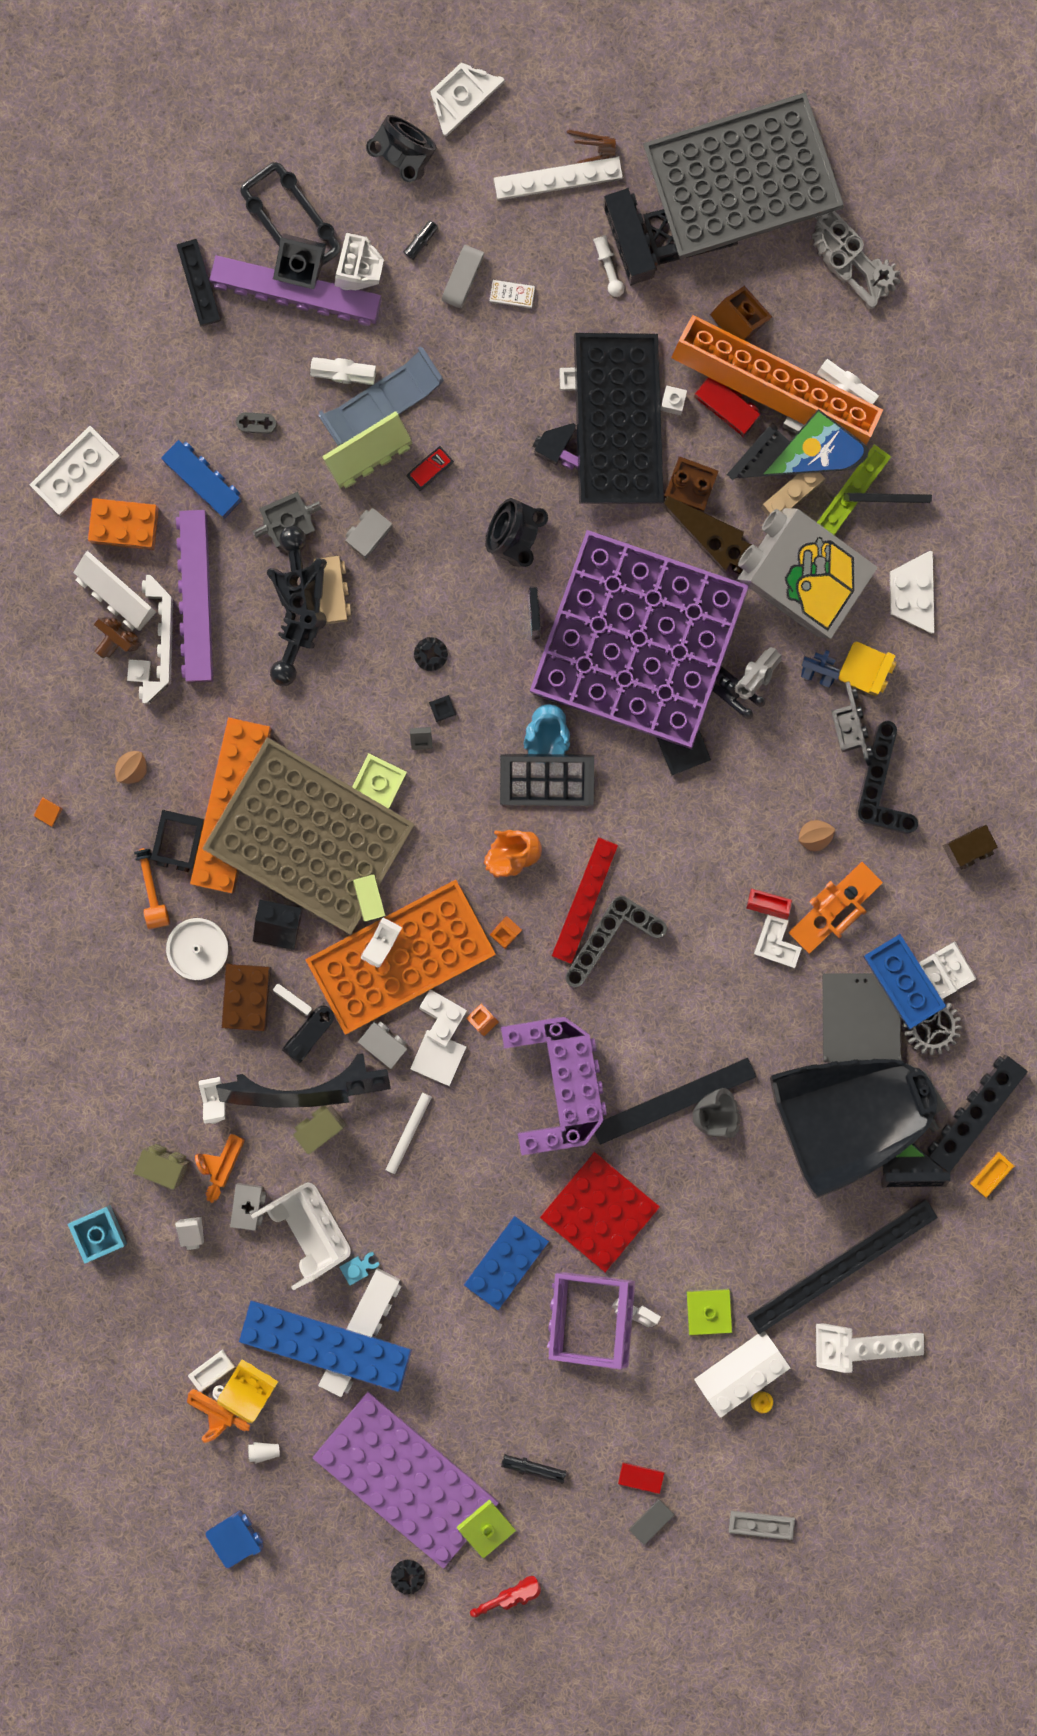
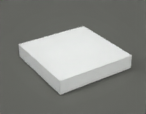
M427 1030L410 1069L450 1086L466 1046L450 1040L444 1048L427 1038L430 1032Z

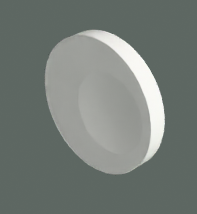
M202 918L188 919L178 924L170 933L166 945L167 958L172 968L181 976L192 980L207 979L218 973L226 963L229 952L228 941L223 930L214 922Z

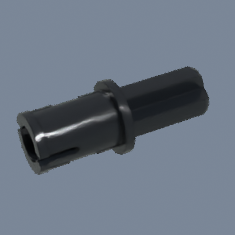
M428 221L421 231L414 235L415 238L403 251L404 254L414 260L423 247L428 246L427 242L438 230V226L433 221Z

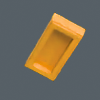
M997 1152L970 1184L987 1198L1015 1166L1000 1152Z

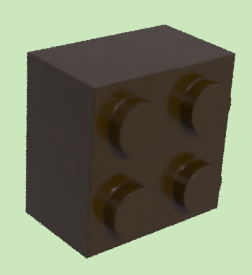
M987 824L942 845L953 867H960L961 870L976 864L974 860L977 858L982 860L994 855L993 850L998 848Z

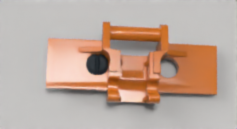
M863 862L859 863L836 886L830 881L815 898L813 897L809 902L814 908L788 933L809 954L832 932L840 939L842 937L841 934L860 915L867 913L860 904L883 882ZM852 903L856 908L834 928L831 922L846 906ZM818 916L824 917L826 919L825 927L821 929L815 927V918Z

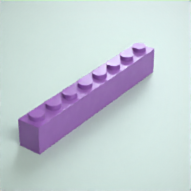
M215 256L210 282L218 290L226 291L229 288L235 290L236 294L247 296V293L254 294L255 298L267 301L270 298L276 300L277 304L288 306V303L295 304L296 308L308 311L311 308L317 310L318 314L329 316V313L338 315L337 318L349 321L352 318L357 319L358 323L370 326L371 323L376 324L382 301L381 295L361 290H343L335 286V284L317 280L315 289L273 280L275 269Z
M205 510L179 511V517H176V528L180 530V538H177V550L181 551V559H178L177 565L178 572H182V580L178 581L179 593H182L183 601H179V612L183 614V623H180V635H184V644H181V656L185 657V665L181 666L182 678H186L188 683L213 682L207 512Z

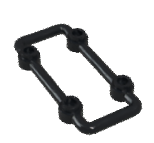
M273 162L241 185L240 193L246 201L247 211L251 215L258 217L278 246L280 245L281 234L263 211L261 199L253 197L249 192L250 188L274 171H277L282 187L293 193L317 226L319 238L322 241H328L332 249L325 253L322 266L339 254L340 244L334 237L335 231L333 226L323 222L297 186V177L294 173L287 172L280 163Z

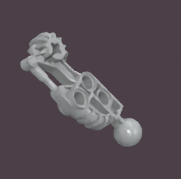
M835 211L815 217L818 221L814 227L815 232L812 234V239L815 241L814 247L819 251L818 255L823 256V261L827 264L829 271L834 273L842 282H848L855 292L866 302L867 308L873 309L877 305L879 297L888 296L889 290L892 292L896 290L895 285L900 283V280L896 277L900 275V271H893L896 267L895 263L890 267L888 266V259L883 264L880 259L871 261L862 251L864 244L861 237ZM840 228L843 231V235L836 236L833 233V229ZM849 243H854V244H856L858 250H857V251H851V250H849L848 244H849ZM835 257L840 258L843 265L836 266L832 259ZM852 265L865 276L869 293L851 277ZM883 274L886 275V278H885V279L880 280V281L873 287V285H874V284L877 282V280L879 279V276H882Z

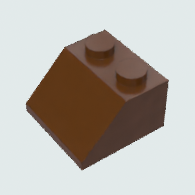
M745 286L726 297L710 314L715 323L723 330L745 341L772 318L771 314Z

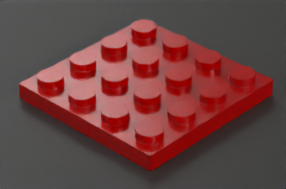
M593 1152L542 1213L540 1218L606 1272L660 1206L596 1152Z

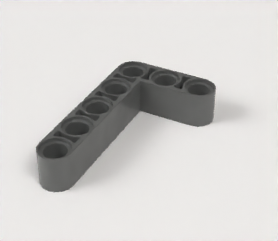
M616 897L565 976L567 984L572 987H579L584 983L623 920H626L653 938H661L666 934L667 926L665 922L627 897ZM617 900H624L626 902L627 908L625 911L619 912L616 910L615 903ZM636 911L644 913L645 919L642 923H636L633 920V914ZM606 918H613L616 925L612 930L604 927L603 922ZM658 922L662 925L663 931L661 934L655 935L652 933L651 926L653 923ZM596 935L604 939V944L600 948H596L592 944V939ZM585 953L590 954L593 958L589 966H584L580 961L581 956ZM577 971L580 973L581 981L579 983L573 984L570 982L569 975L571 972Z

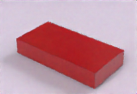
M751 888L746 909L788 920L792 900Z
M622 1462L618 1484L660 1494L664 1472Z

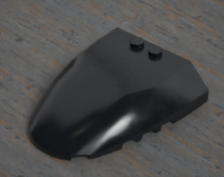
M853 1059L841 1062L832 1061L830 1063L813 1064L771 1075L770 1077L775 1105L804 1182L815 1199L860 1180L894 1159L928 1130L937 1111V1095L931 1080L920 1068H915L901 1060Z

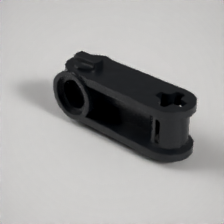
M318 1006L299 1030L287 1041L282 1051L296 1063H301L334 1021L333 1011L328 1006ZM328 1011L327 1015L329 1018L327 1020L324 1018L320 1020V1012L325 1013Z

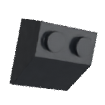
M288 234L283 235L280 240L273 280L315 289L327 244Z
M259 899L252 941L294 950L303 909Z

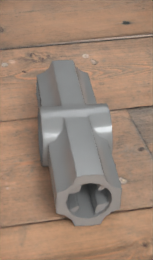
M770 647L763 652L756 662L751 661L748 663L745 675L735 686V692L740 695V698L747 700L754 695L762 684H769L773 670L782 661L781 654L777 649Z

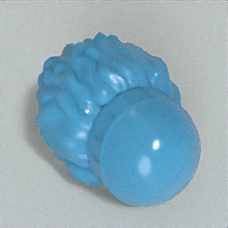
M545 704L535 710L532 715V722L526 728L524 749L528 751V754H565L569 750L570 731L566 726V715L561 708Z

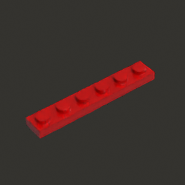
M598 837L552 953L553 957L570 964L572 963L618 847L617 844Z

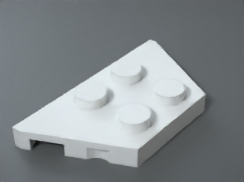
M460 63L430 91L443 136L446 138L493 94L505 80L500 76L496 77L487 74L486 71L473 69L467 64Z
M929 551L890 571V615L902 619L913 626H917L928 633H934L933 551Z

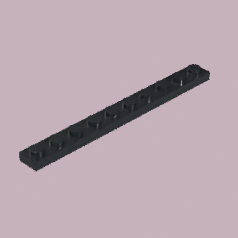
M924 1199L748 1314L747 1318L757 1333L761 1334L937 1219V1215L928 1201Z

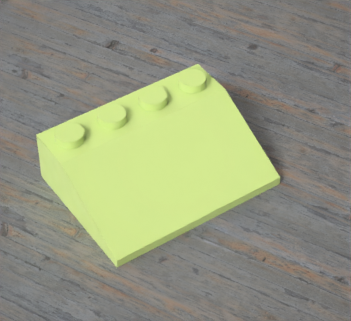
M395 411L325 454L323 459L340 488L343 486L348 488L356 482L355 479L361 475L366 477L371 474L375 466L379 464L383 466L392 460L391 457L396 453L401 455L407 452L412 441L398 413Z

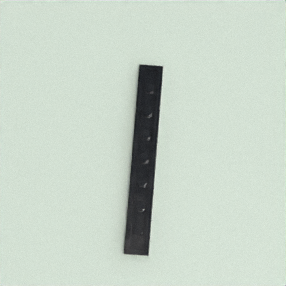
M749 1058L742 1059L604 1119L594 1132L599 1144L606 1143L696 1104L715 1090L721 1088L730 1089L756 1078Z

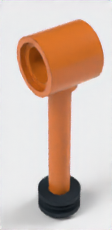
M142 848L134 852V855H137L135 860L141 863L150 907L144 909V917L147 928L150 930L170 925L166 905H158L149 859L152 856L149 853L151 849Z

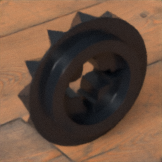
M427 637L422 639L414 649V659L417 665L426 671L438 670L447 661V648L438 638ZM434 645V653L440 657H432L427 663V655L422 650L430 651Z
M402 1560L394 1566L391 1572V1583L396 1591L404 1595L414 1594L422 1588L425 1582V1572L418 1562ZM405 1569L409 1575H415L411 1578V1586L407 1580H400L405 1576Z

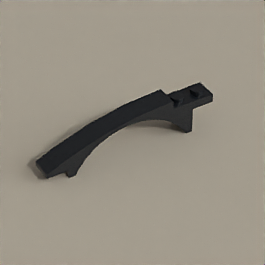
M362 1053L357 1054L352 1063L338 1076L326 1083L308 1089L295 1091L270 1089L254 1083L244 1074H238L237 1081L217 1084L216 1089L219 1101L224 1103L269 1108H296L349 1103V1096L391 1089L388 1069L367 1072L364 1054Z

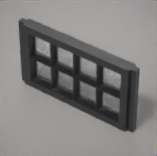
M500 754V804L594 805V755Z

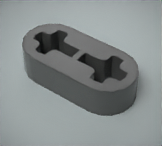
M245 412L239 414L236 419L238 429L244 433L271 434L277 427L275 418L271 414ZM245 417H248V420L255 422V424H248L247 428H244L240 421H244ZM267 418L273 423L268 429H265L264 425H258V422H265Z

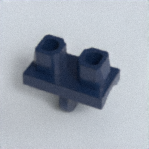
M825 650L823 655L815 652V659L804 656L801 677L812 680L816 671L823 674L819 684L830 688L834 680H838L840 669L831 666L834 665L835 659L828 657L830 651Z

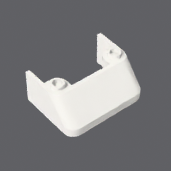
M305 1183L251 1215L252 1218H255L267 1211L270 1218L275 1222H281L286 1219L306 1255L299 1263V1268L304 1278L291 1286L293 1290L318 1278L350 1256L349 1244L319 1191L312 1183Z

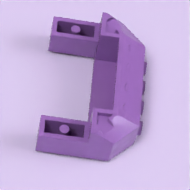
M565 1016L502 1026L504 1049L547 1042L560 1126L518 1132L521 1155L586 1145L602 1123L603 1115H607L605 1102L600 1103L599 1094H603L601 1081H597L596 1073L600 1072L598 1059L594 1060L592 1053L596 1051L595 1039H590V1035Z

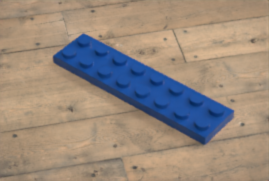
M253 1300L250 1301L239 1339L240 1343L398 1392L401 1391L412 1352L410 1348Z

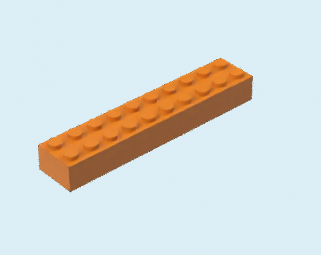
M692 315L671 357L804 425L820 409L866 445L883 412V409L695 315Z

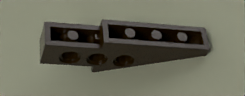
M667 496L663 507L724 573L728 566H731L732 571L741 574L743 569L738 566L739 560L751 546V544L741 540L744 531ZM713 540L718 541L720 549L716 551L710 549L709 542ZM735 549L739 552L740 556L734 560L728 556V552Z

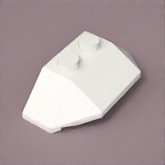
M346 233L336 273L335 286L343 290L356 291L379 284L384 259L370 245L367 237Z

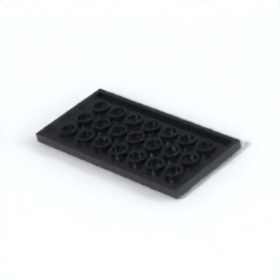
M575 333L574 362L579 504L664 503L658 334Z

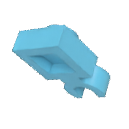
M374 1252L366 1254L362 1261L357 1256L339 1267L349 1285L368 1276L367 1268L374 1269L379 1266V1261L375 1264L369 1262V1257L373 1256Z

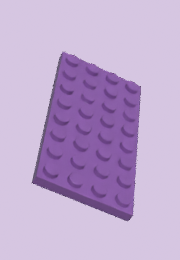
M367 1391L312 1457L442 1568L449 1563L467 1541L459 1532L457 1526L489 1499L495 1506L499 1503L498 1500L369 1391Z

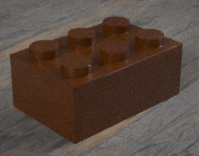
M226 964L221 1028L266 1031L271 967Z

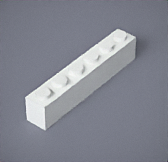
M377 1268L347 1329L371 1337L372 1335L377 1336L382 1326L379 1321L382 1315L387 1316L392 1306L388 1303L392 1296L396 1298L401 1288L398 1285L400 1279ZM326 1369L318 1386L342 1397L344 1392L348 1394L353 1382L350 1381V1376Z

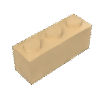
M820 472L797 474L762 505L761 509L768 516L775 509L781 512L784 508L793 509L821 485L825 478Z
M339 556L321 558L327 561V565L324 569L320 611L326 616V624L348 622V616H351L350 603H346L345 595H349L348 584L343 582L342 574H346L345 561H341Z

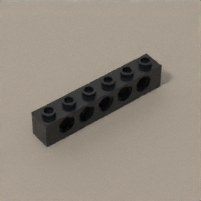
M1004 1055L1003 1058L999 1056L992 1065L994 1067L990 1074L986 1073L981 1078L979 1089L977 1091L973 1090L966 1098L968 1103L965 1107L958 1108L953 1115L955 1120L951 1125L946 1124L940 1132L942 1136L938 1142L934 1140L928 1147L927 1151L929 1153L927 1156L941 1168L945 1169V1171H952L1028 1071L1008 1055ZM999 1073H1004L1007 1077L1006 1082L1002 1085L998 1084L996 1079ZM989 1089L992 1090L994 1094L993 1099L985 1101L983 1097L984 1092ZM978 1106L981 1113L979 1117L972 1118L970 1111L973 1107ZM965 1123L968 1128L967 1132L964 1135H959L957 1128L960 1124ZM952 1140L954 1142V1149L951 1152H946L944 1144Z

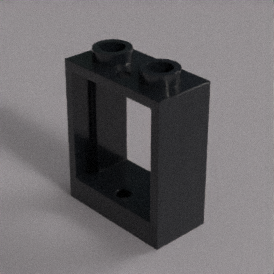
M162 810L151 860L156 861L155 865L168 868L169 864L177 865L176 870L189 872V868L194 869L205 819ZM167 820L197 826L189 862L159 856Z

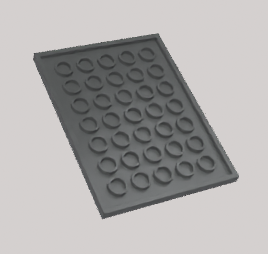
M806 92L643 143L679 259L844 208Z

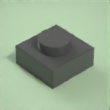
M431 727L410 728L411 750L433 749Z

